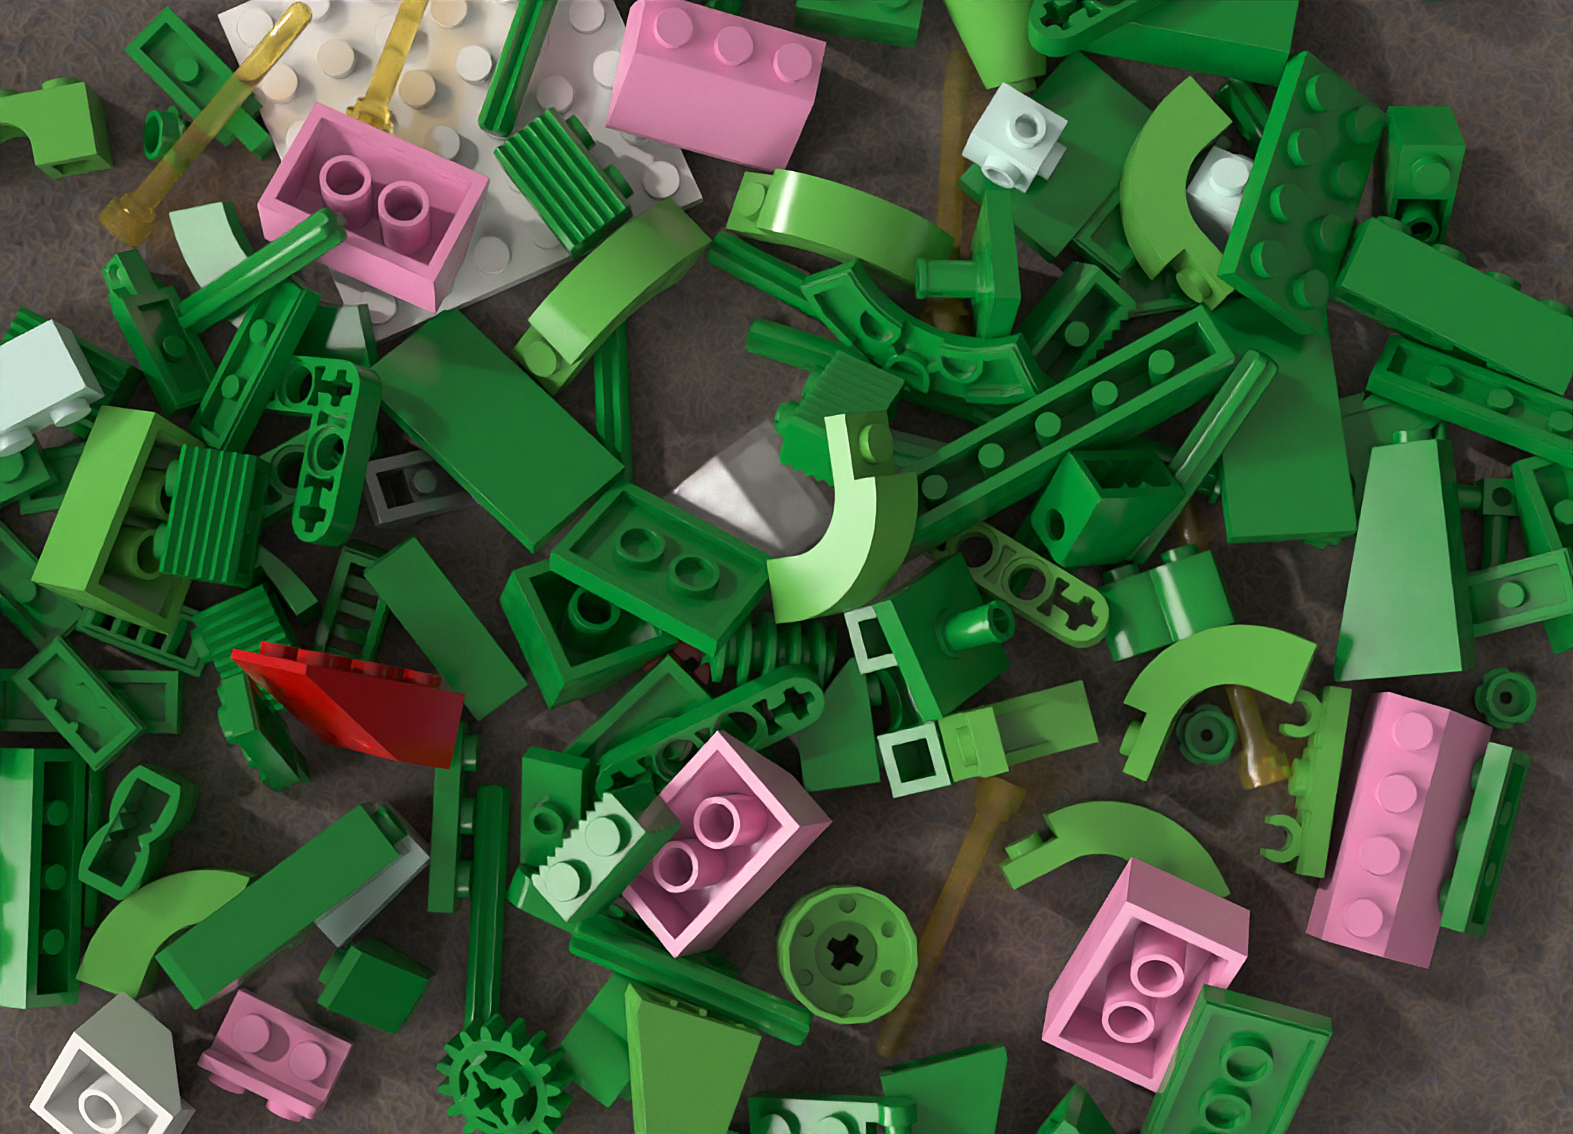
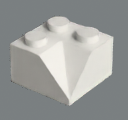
M124 991L119 993L73 1032L29 1106L60 1134H181L196 1111L179 1094L171 1031L160 1023L150 1011L140 1006Z

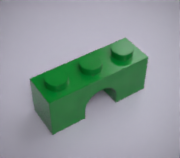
M872 605L845 612L844 617L860 674L868 672L878 674V678L882 682L888 696L891 712L890 726L888 731L877 736L893 798L956 783L953 781L938 719L923 722ZM960 705L949 714L962 711Z

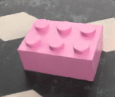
M1131 857L1049 993L1042 1040L1157 1093L1203 983L1227 989L1247 959L1250 910L1135 857Z

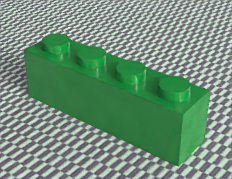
M1379 216L1377 219L1372 217L1352 227L1330 299L1424 346L1561 397L1564 395L1573 376L1572 308L1550 299L1538 301L1520 292L1522 285L1515 279L1498 272H1487L1485 274L1465 264L1467 257L1460 251L1441 244L1429 246L1411 237L1412 229L1396 219Z
M0 748V1006L33 1009L78 1004L79 980L75 978L80 966L82 881L79 880V865L83 854L86 761L75 749Z

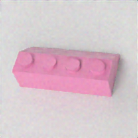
M1391 692L1370 693L1328 848L1325 875L1319 881L1306 934L1380 957L1429 969L1442 918V913H1440L1438 908L1440 891L1445 880L1448 877H1453L1459 854L1456 852L1454 845L1456 831L1462 818L1469 816L1475 794L1471 789L1473 767L1480 756H1485L1493 727L1450 709Z

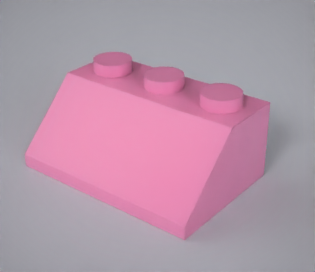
M637 0L629 10L605 128L769 173H774L775 168L785 170L814 104L826 42L685 0Z
M316 102L258 202L264 239L273 241L321 208L327 207L335 215L341 212L347 220V223L343 225L347 233L346 240L315 261L436 314L464 262L490 185V178Z
M724 730L717 731L658 795L679 818L682 826L627 886L622 895L674 958L710 950L833 821L792 774Z

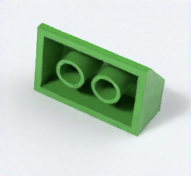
M101 405L31 581L79 605L162 634L171 635L192 580L159 572L161 560H156L154 557L153 544L155 533L160 523H168L172 497H168L165 491L166 473L172 460H180L182 445L206 449L212 448L156 412Z

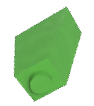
M629 983L625 992L635 1134H726L762 1036L754 1028L681 998Z

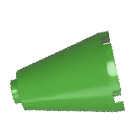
M942 0L986 90L998 88L1004 82L1023 94L1037 90L1035 77L1046 75V55L1034 49L1027 37L1029 12L1035 0Z

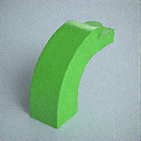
M1189 76L1161 101L1133 142L1121 175L1119 205L1122 226L1127 242L1136 260L1148 277L1154 280L1170 265L1177 272L1176 280L1184 293L1195 302H1204L1212 311L1235 289L1216 276L1223 254L1200 230L1189 211L1186 199V179L1191 164L1220 139L1233 121L1199 84Z
M775 168L773 175L745 171L725 228L742 238L792 246L824 255L842 263L859 259L871 278L892 289L915 292L917 258L948 260L955 241V237L930 221L884 199L830 180Z
M670 197L651 206L607 238L563 279L528 319L532 324L510 353L552 397L557 395L573 381L599 347L629 316L651 298L681 280L711 244L712 240Z
M887 410L846 413L825 417L835 487L834 512L827 532L814 548L801 555L766 560L776 624L834 615L859 608L880 594L899 571L908 553L916 525L918 483L916 472L896 474L893 457L894 445L889 429Z
M1228 625L1211 628L1192 634L1174 643L1153 659L1140 673L1123 702L1147 714L1143 722L1133 719L1125 734L1119 753L1127 756L1128 759L1122 772L1146 782L1154 778L1182 711L1193 698L1213 686L1222 684L1248 686L1290 704L1295 703L1320 644L1282 629L1260 625Z
M1075 680L955 712L938 719L954 782L976 776L986 778L1009 772V766L1099 742L1083 680Z
M1104 799L1081 800L1046 810L1041 815L1052 836L1043 840L1038 831L1030 833L1006 846L1005 850L1009 858L997 863L1007 885L1013 890L1078 857L1090 854H1109L1118 856L1129 862L1131 857H1135L1221 898L1231 894L1210 855L1188 831L1160 813L1121 801Z
M206 867L169 875L143 886L116 906L101 923L89 943L75 979L117 995L124 991L135 1001L150 995L161 969V965L154 956L172 944L188 928L203 921L261 878L263 874L235 867ZM306 934L289 947L292 948L303 943Z

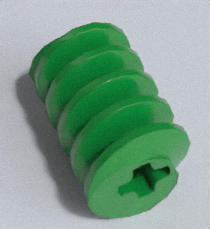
M761 610L756 615L753 623L750 614L746 617L715 657L700 650L699 663L701 666L703 663L710 664L712 681L714 683L721 682L728 667L735 668L738 687L747 683L753 671L759 672V676H762L791 663L803 664L813 669L819 676L823 690L829 681L833 669L837 647V628L834 623L825 634L822 622L815 619L808 620L802 630L799 621L779 623L776 627L773 613ZM795 687L786 689V695L793 696L796 692Z

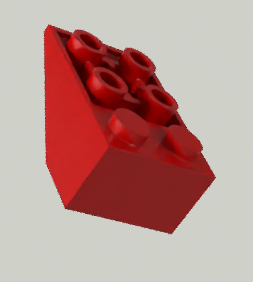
M261 641L259 653L238 649L232 650L231 659L323 743L398 762L450 770L465 694L440 689L442 676Z

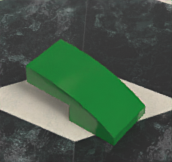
M259 545L256 550L254 572L251 576L252 584L250 588L243 589L247 591L270 580L274 589L303 629L322 616L323 611L318 600L287 565L270 551Z

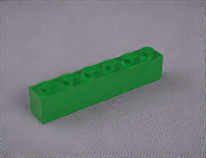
M1200 305L897 472L896 474L916 472L918 483L916 525L908 553L902 565L1047 486L1068 451L1112 450L1219 391L1234 369L1235 356L1204 307Z

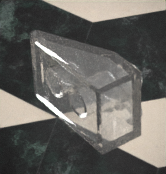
M768 419L720 452L662 498L776 559L801 555L818 544L827 532L834 512L809 476H805L802 469L794 471L790 464L785 466L781 464L779 455L783 439L776 434L775 428Z

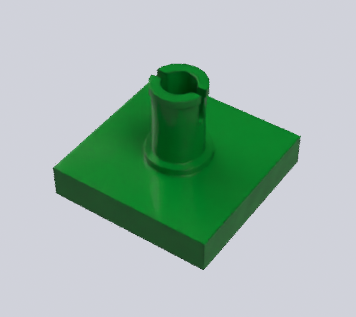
M1011 190L985 191L967 260H926L925 258H917L915 268L916 298H970L973 337L986 339L1010 336L1021 301Z
M961 552L940 558L872 605L923 722L944 718L1011 666L1001 642L1008 641L1007 639L1012 638L1014 634L1015 620L1009 606L1000 600L992 601L987 605L983 604Z

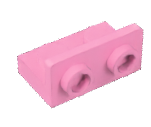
M246 988L238 990L211 1048L202 1052L197 1065L211 1071L209 1080L215 1085L237 1094H243L245 1089H248L268 1099L266 1107L271 1112L285 1119L299 1122L302 1117L313 1119L323 1111L355 1041Z

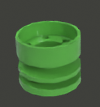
M852 884L823 885L800 896L783 915L775 938L776 966L787 990L816 1016L838 1024L868 1023L892 1011L909 992L918 967L917 938L905 913L885 895ZM848 933L851 934L853 939L850 947L857 952L856 959L852 963L841 960L836 967L831 966L834 954L826 949L829 941L832 938L843 941Z

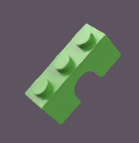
M56 78L44 82L42 90L19 93V91L13 89H0V145L15 137L29 138L32 144L35 166L53 179L114 168L102 98L87 83L80 82V80L75 78Z

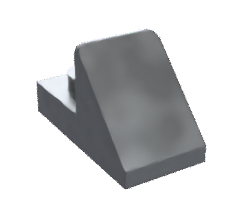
M425 450L368 462L363 492L375 527L402 530L424 517L478 504L470 493Z

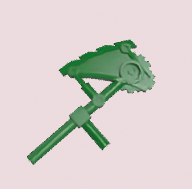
M1364 392L1339 399L1357 528L1360 521L1372 447L1393 445L1392 433L1431 429L1434 426V439L1447 440L1448 421L1375 393L1364 401ZM1484 477L1475 481V485L1457 484L1460 509L1474 510V517L1483 518L1481 570L1506 564L1509 519L1519 517L1514 479ZM1341 538L1304 539L1302 543L1323 550L1326 545L1331 547L1337 546Z

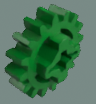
M495 1013L485 1024L478 1017L473 1019L445 1045L444 1049L447 1054L437 1063L436 1069L447 1077L437 1086V1090L440 1094L453 1097L454 1103L446 1110L449 1116L462 1114L466 1118L467 1122L464 1125L463 1133L472 1134L478 1129L484 1134H553L565 1120L563 1113L573 1103V1097L563 1091L573 1080L572 1073L558 1071L556 1067L558 1061L564 1056L562 1050L548 1052L543 1047L547 1037L545 1031L541 1030L531 1037L525 1033V1019L519 1017L508 1028L502 1015Z

